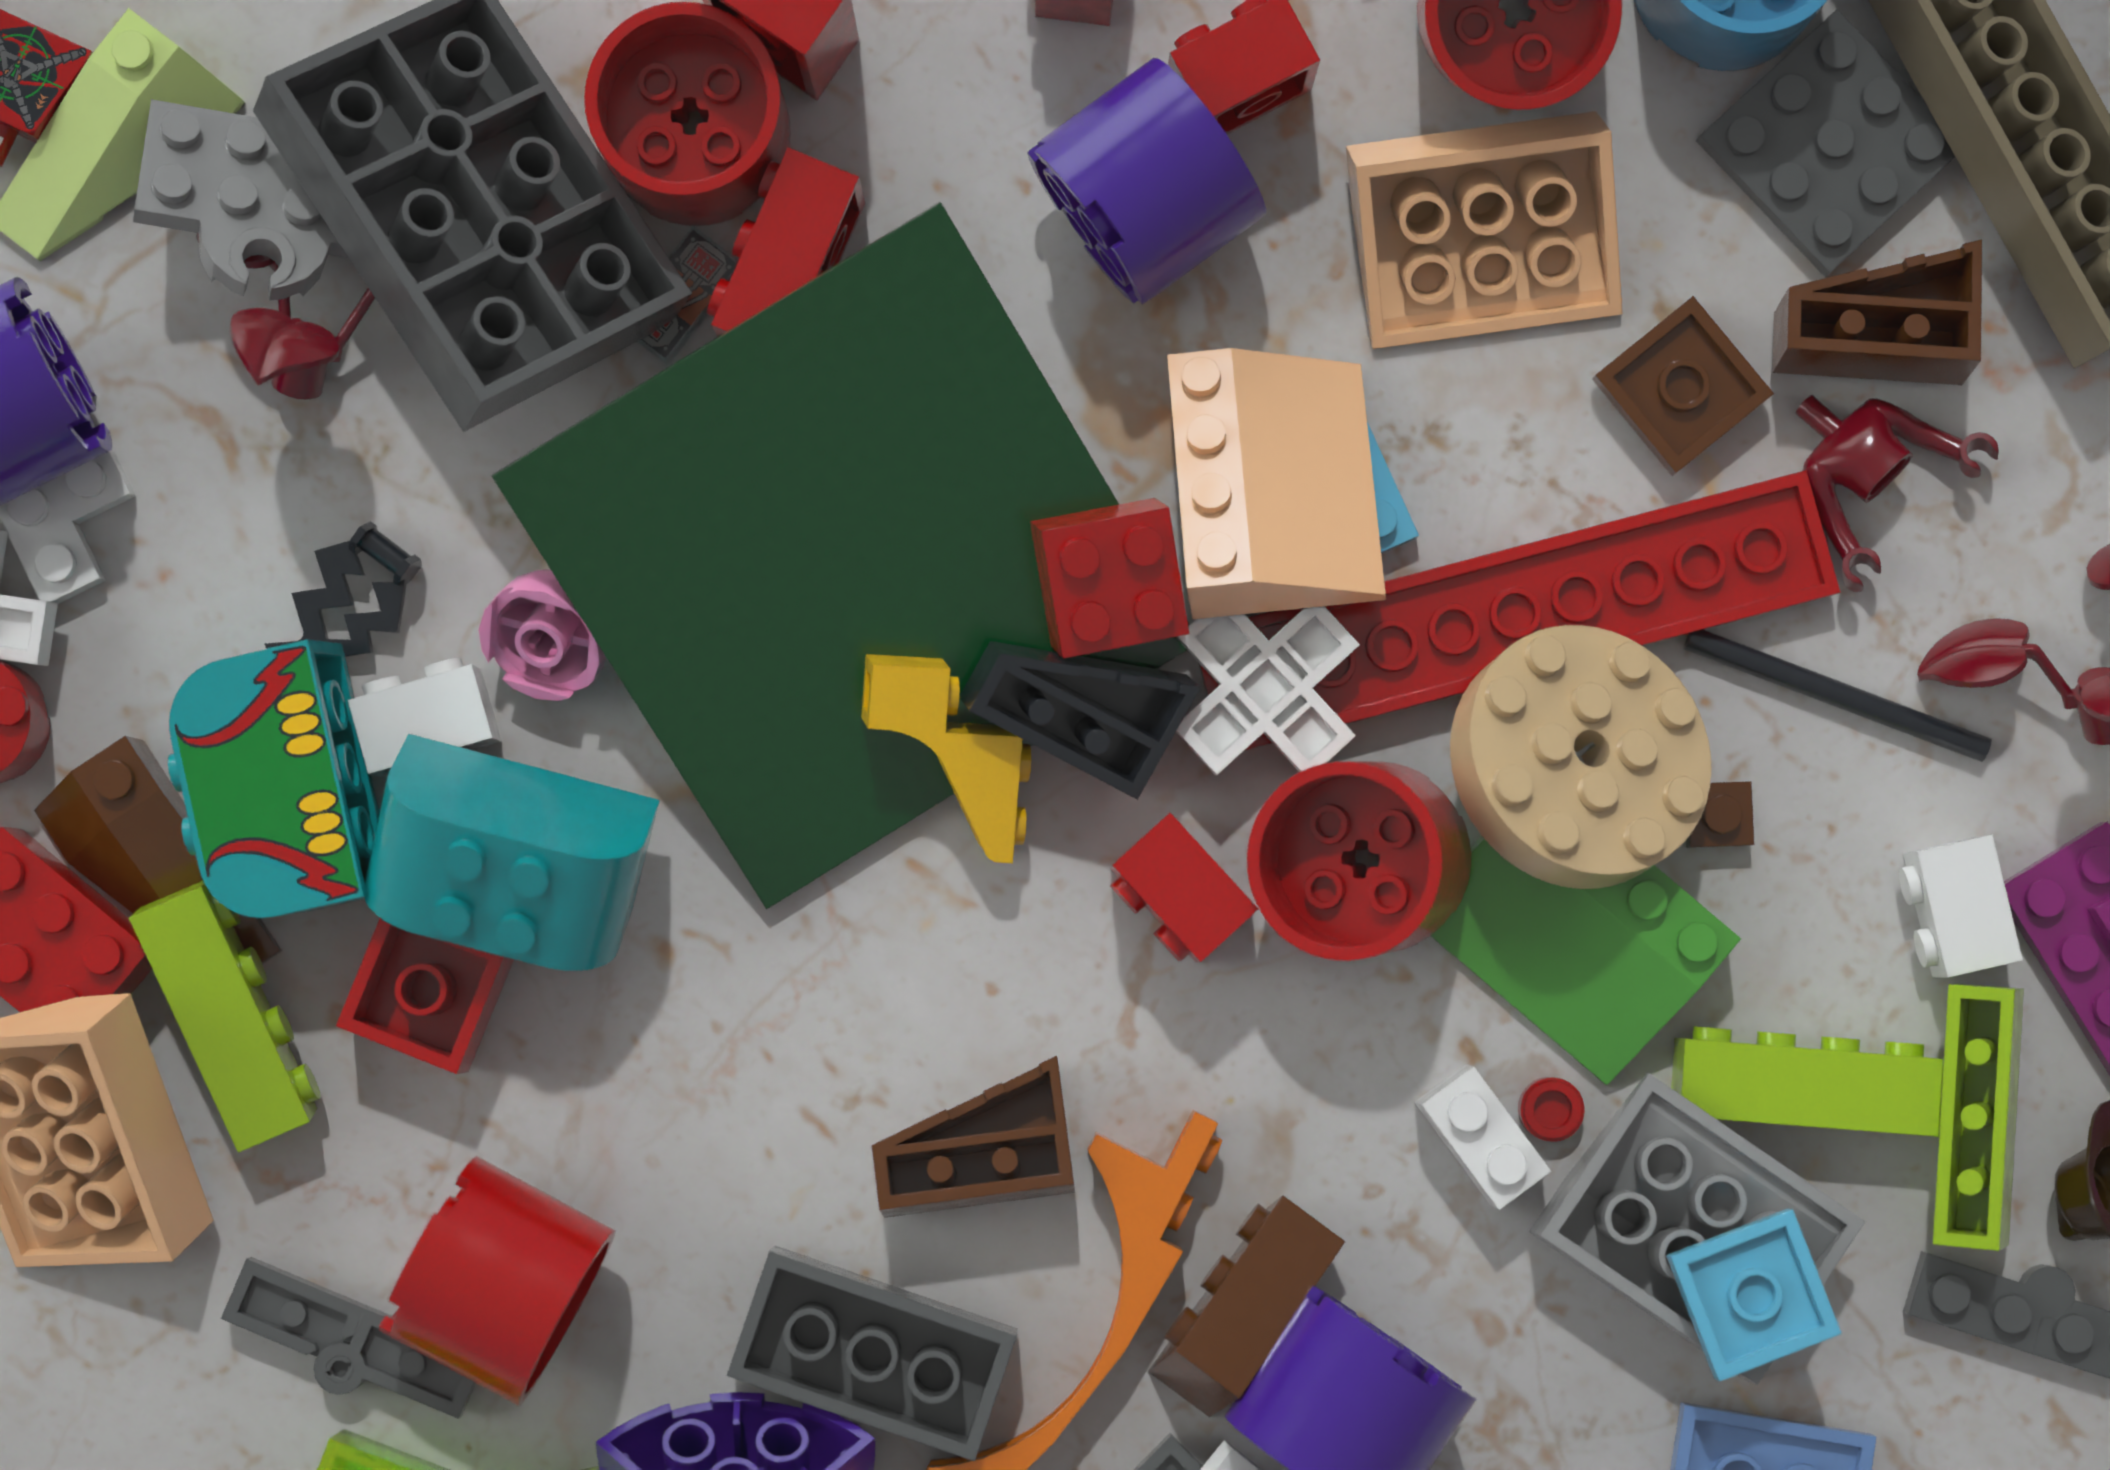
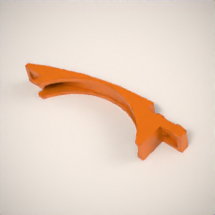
M1192 1110L1165 1166L1095 1132L1087 1150L1102 1175L1112 1199L1121 1242V1280L1118 1301L1111 1327L1103 1346L1089 1371L1073 1392L1053 1412L1033 1427L1008 1441L978 1451L975 1461L960 1456L931 1459L926 1470H1027L1056 1441L1125 1352L1183 1253L1180 1246L1163 1238L1162 1235L1166 1227L1176 1232L1178 1231L1194 1199L1193 1196L1184 1191L1195 1169L1206 1174L1216 1157L1223 1139L1213 1135L1218 1125L1215 1120Z

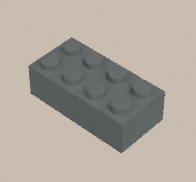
M774 1246L768 1253L726 1376L975 1461L1017 1337L1018 1328Z

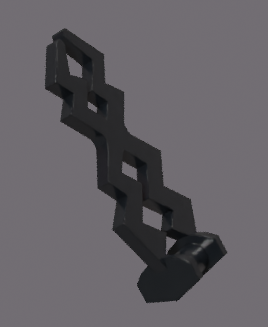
M371 521L360 526L350 541L315 550L314 552L326 588L291 593L304 632L302 638L298 641L265 643L264 645L268 649L308 639L341 643L345 657L373 653L370 631L400 633L406 585L422 567L421 559L415 554L411 556L379 532L377 526ZM363 551L394 574L393 582H372L381 611L344 615L351 640L329 639L321 609L355 606L345 574L365 576L358 554Z

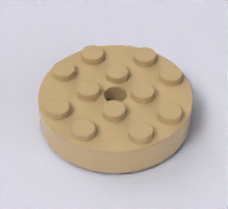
M1564 625L1539 630L1521 638L1484 667L1470 682L1461 697L1452 723L1450 737L1452 773L1457 792L1470 820L1483 838L1504 859L1525 873L1551 884L1577 889H1597L1617 885L1640 875L1672 854L1686 841L1699 822L1707 803L1711 782V753L1705 725L1692 696L1673 671L1656 655L1635 641L1609 630L1584 625ZM1591 742H1593L1594 744L1591 745V746L1582 754L1581 757H1582V759L1584 760V763L1581 762V761L1579 760V758L1577 757L1575 751H1576V752H1579V751L1582 750L1584 747H1586L1588 744H1590Z

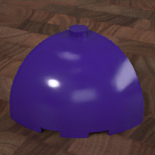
M731 1392L710 1394V1402L689 1405L671 1410L668 1403L630 1419L595 1442L600 1470H874L875 1438L858 1425L838 1414L803 1403L802 1408L788 1404L765 1401V1393Z

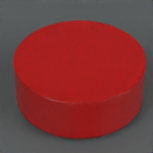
M1556 1077L1539 1078L1531 1082L1523 1090L1519 1098L1518 1115L1521 1124L1532 1136L1544 1141L1557 1142L1569 1138L1579 1129L1584 1118L1585 1107L1580 1092L1574 1085L1564 1079Z

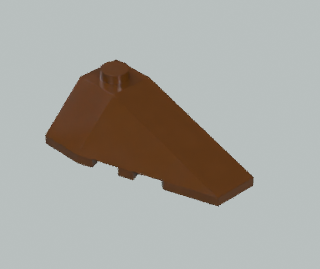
M129 736L120 738L72 770L34 810L67 862L132 913L142 906L203 881L196 855H190L183 840L182 820L187 817L185 803L144 740ZM239 914L240 924L234 926L244 950L250 947L254 948L262 964L282 952L261 918Z

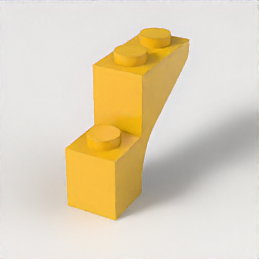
M866 654L861 718L867 728L900 732L914 737L930 747L935 752L976 841L986 856L993 862L1013 864L1014 845H1023L1026 835L1025 807H1017L1019 782H1028L1030 778V744H1022V738L995 724L947 722V715H957L960 684L958 677L950 676V667L942 658Z

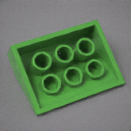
M1483 836L1471 847L1470 878L1461 903L1446 922L1430 935L1605 1085H1608L1702 987L1741 940L1737 934L1655 865L1626 882L1610 887L1597 889L1562 887L1535 878L1518 869L1494 850Z

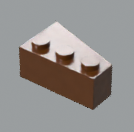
M1982 239L1965 243L1960 249L1925 257V254L1905 258L1899 264L1867 271V268L1789 287L1774 312L1772 373L1963 385L1981 361Z
M1057 1056L1040 1063L1038 1067L1003 1084L1001 1082L983 1091L982 1094L954 1108L945 1109L873 1144L872 1154L879 1211L883 1217L888 1218L1075 1193Z
M1284 1195L1267 1207V1209L1258 1203L1248 1214L1236 1232V1235L1243 1240L1230 1259L1222 1255L1212 1266L1200 1285L1206 1292L1193 1310L1187 1306L1176 1318L1164 1337L1169 1343L1148 1370L1150 1374L1208 1417L1216 1414L1241 1397L1312 1286L1317 1285L1346 1242Z

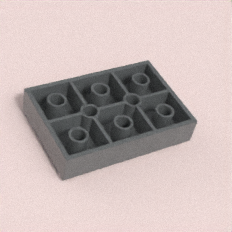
M432 0L266 76L253 109L254 114L463 432L649 336L675 319L692 295V292L498 0Z

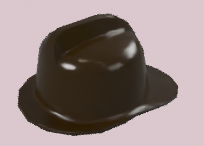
M2110 1100L2100 1103L2092 1115L2087 1148L2062 1162L2055 1173L2059 1232L2068 1240L2110 1239Z

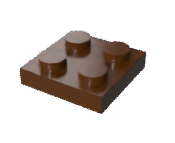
M1694 296L1592 378L1671 476L1675 475L1774 394Z

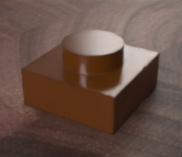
M1752 782L1710 783L1707 803L1699 822L1686 839V848L1754 845Z

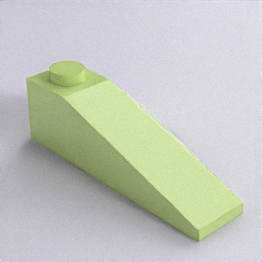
M128 8L88 58L1 198L0 231L37 260L42 261L101 222L104 214L134 194H137L151 99L237 114L244 105V100L173 41Z

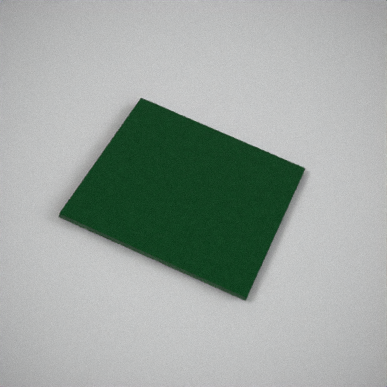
M941 202L921 212L491 475L766 909L954 794L935 752L930 747L909 735L890 730L868 729L861 718L866 654L942 658L950 667V676L959 678L961 694L990 641L1056 652L1050 643L1030 521L1119 505ZM1177 637L1079 656L1157 669L1187 651V649L1178 641ZM960 698L957 715H947V722L993 724L969 711ZM1022 740V744H1030V747L1033 746V744Z

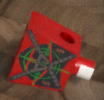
M0 9V167L3 166L18 135L34 143L37 142L88 58L93 53L87 48Z

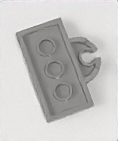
M151 99L134 208V223L199 233L200 260L211 282L217 279L229 290L241 296L245 294L250 274L243 261L253 255H264L271 258L278 265V269L270 276L268 286L269 301L281 300L297 293L304 297L320 279L328 255L349 258L257 117Z

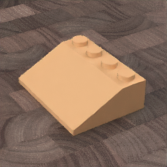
M1596 111L1346 146L1351 207L1370 340L1373 349L1623 314L1611 130Z
M1236 348L1168 354L1186 583L1192 619L1386 600L1361 364Z
M131 993L76 997L0 1018V1228L15 1267L172 1262L214 1220Z

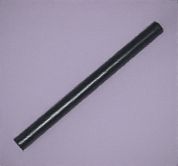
M1700 630L1687 635L1684 649L1977 761L1983 762L1989 752L1992 739L1709 631Z

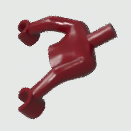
M1813 395L1807 397L1796 410V415L1823 437V440L1804 462L1803 471L1807 470L1823 530L1843 561V583L1847 589L1853 592H1862L1864 585L1857 576L1851 573V568L1857 564H1866L1875 573L1880 574L1881 562L1875 551L1861 547L1836 495L1835 485H1842L1848 488L1865 503L1872 501L1905 469L1913 457V454L1896 436L1918 447L1958 461L1960 470L1970 478L1981 476L1979 465L1968 457L1970 452L1982 450L1991 458L1998 459V443L1989 434L1981 432L1972 433L1962 440L1922 421L1907 410L1878 398L1868 399L1843 420L1837 417Z

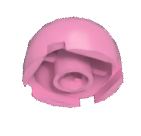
M549 569L536 570L517 576L493 598L484 610L478 629L482 652L488 663L494 657L498 665L507 672L502 680L514 690L534 699L561 701L570 698L574 691L586 689L603 669L606 661L605 654Z

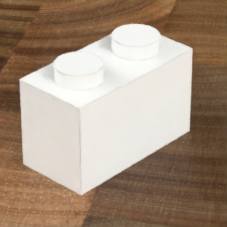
M452 658L424 667L426 677L402 684L400 676H390L362 685L364 695L349 699L348 704L368 774L377 777L388 775L408 734L469 750H476L502 742L482 670L473 664L463 666L461 658Z
M1993 835L1973 837L1903 853L1906 867L1899 869L1900 886L1906 903L1908 905L1915 904L1921 928L1914 931L1915 949L1922 967H1930L1932 978H1948L2023 961Z
M1463 1065L1415 1101L1420 1111L1492 1207L1498 1210L1502 1209L1552 1172L1474 1066Z

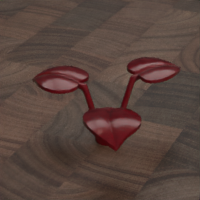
M197 233L196 238L199 243V233ZM253 255L243 261L246 267L251 269L270 266L274 272L278 269L276 262L264 255ZM367 288L336 337L320 325L303 322L300 318L291 319L290 296L278 300V311L268 308L243 309L236 312L231 318L230 335L232 343L240 360L257 385L272 379L271 383L274 389L285 396L303 400L315 399L322 394L328 363L341 361L343 347L375 300V297L370 289Z
M2110 544L2096 552L2086 568L2089 583L2101 590H2110ZM1995 618L1978 620L1958 627L1934 644L1918 668L1919 682L1934 680L1956 687L1983 688L1999 685L2014 678L2026 667L2027 658L2038 664L2059 692L2064 708H2077L2084 738L2092 744L2110 745V668L2097 667L2085 671L2079 676L2076 687L2071 689L2043 650L2036 644H2027L2030 633L2027 625L2023 622Z

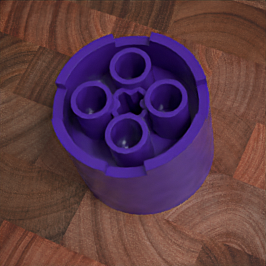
M1152 58L1041 139L1036 146L1027 152L1032 168L1054 206L1059 211L1063 209L1068 221L1085 242L1084 249L1116 288L1133 304L1139 300L1143 305L1148 300L1156 297L1266 215V206L1262 194L1247 165L1225 131L1188 84L1170 66L1158 58Z
M15 277L0 285V506L112 450V438L109 429L105 423L95 427L90 415L96 411L92 399L96 394L79 360L50 312L44 313L39 308L33 311L24 298L32 295L28 284L19 277Z
M1313 1285L1248 1387L1225 1414V1418L1244 1436L1289 1470H1429L1477 1399L1468 1392L1463 1391L1462 1386L1398 1340L1389 1336L1366 1319L1360 1318L1354 1310Z

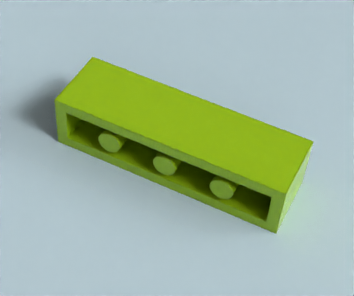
M204 881L140 907L129 917V920L237 1152L244 1151L310 1122L318 1109L315 1101L321 1098L317 1081L306 1063L299 1066L296 1063L288 1045L289 1042L294 1040L289 1020L279 1005L271 1008L261 987L262 984L267 982L263 964L254 948L250 947L244 950L234 926L240 924L239 914L222 905L210 893Z
M1948 984L1933 1245L2000 1251L2009 1246L2024 988Z
M1693 1026L1692 1039L1674 1038L1671 1089L1715 1119L1939 1137L1944 1059L1924 1057V1044L1885 1041L1884 1054L1860 1052V1039L1821 1036L1820 1049L1795 1047L1796 1034L1757 1031L1756 1044L1731 1042L1732 1029Z

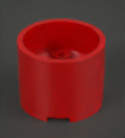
M1417 0V18L1421 38L1430 59L1438 71L1451 84L1470 96L1493 106L1515 110L1536 109L1556 104L1579 92L1590 83L1610 57L1618 38L1622 19V0H1523V5L1531 10L1530 16L1527 21L1516 19L1511 27L1504 24L1507 13L1498 8L1500 0Z
M696 2L659 4L632 15L618 25L603 41L591 62L584 94L587 124L606 164L625 193L635 203L647 210L649 214L670 223L686 226H707L722 223L742 215L743 210L761 198L758 197V189L762 177L772 160L781 163L787 147H790L791 128L788 108L773 60L762 41L746 24L735 16L706 4ZM699 112L703 122L697 124L696 134L687 135L682 124L688 123L689 113Z
M1330 762L1310 767L1290 777L1263 804L1253 824L1247 848V872L1250 888L1259 910L1269 925L1296 948L1320 958L1336 961L1361 960L1407 949L1428 938L1457 910L1467 889L1471 870V846L1467 827L1463 817L1459 816L1452 802L1426 775L1407 766L1390 762ZM1367 847L1369 852L1379 854L1380 860L1378 866L1369 867L1368 869H1366L1365 864L1356 863L1355 859L1356 851L1367 849Z
M476 1156L465 1166L457 1178L455 1185L461 1187V1190L455 1198L452 1196L448 1197L438 1214L434 1212L416 1243L388 1299L389 1302L399 1306V1308L391 1317L385 1315L379 1325V1331L513 1404L520 1406L540 1379L576 1317L608 1254L616 1231Z

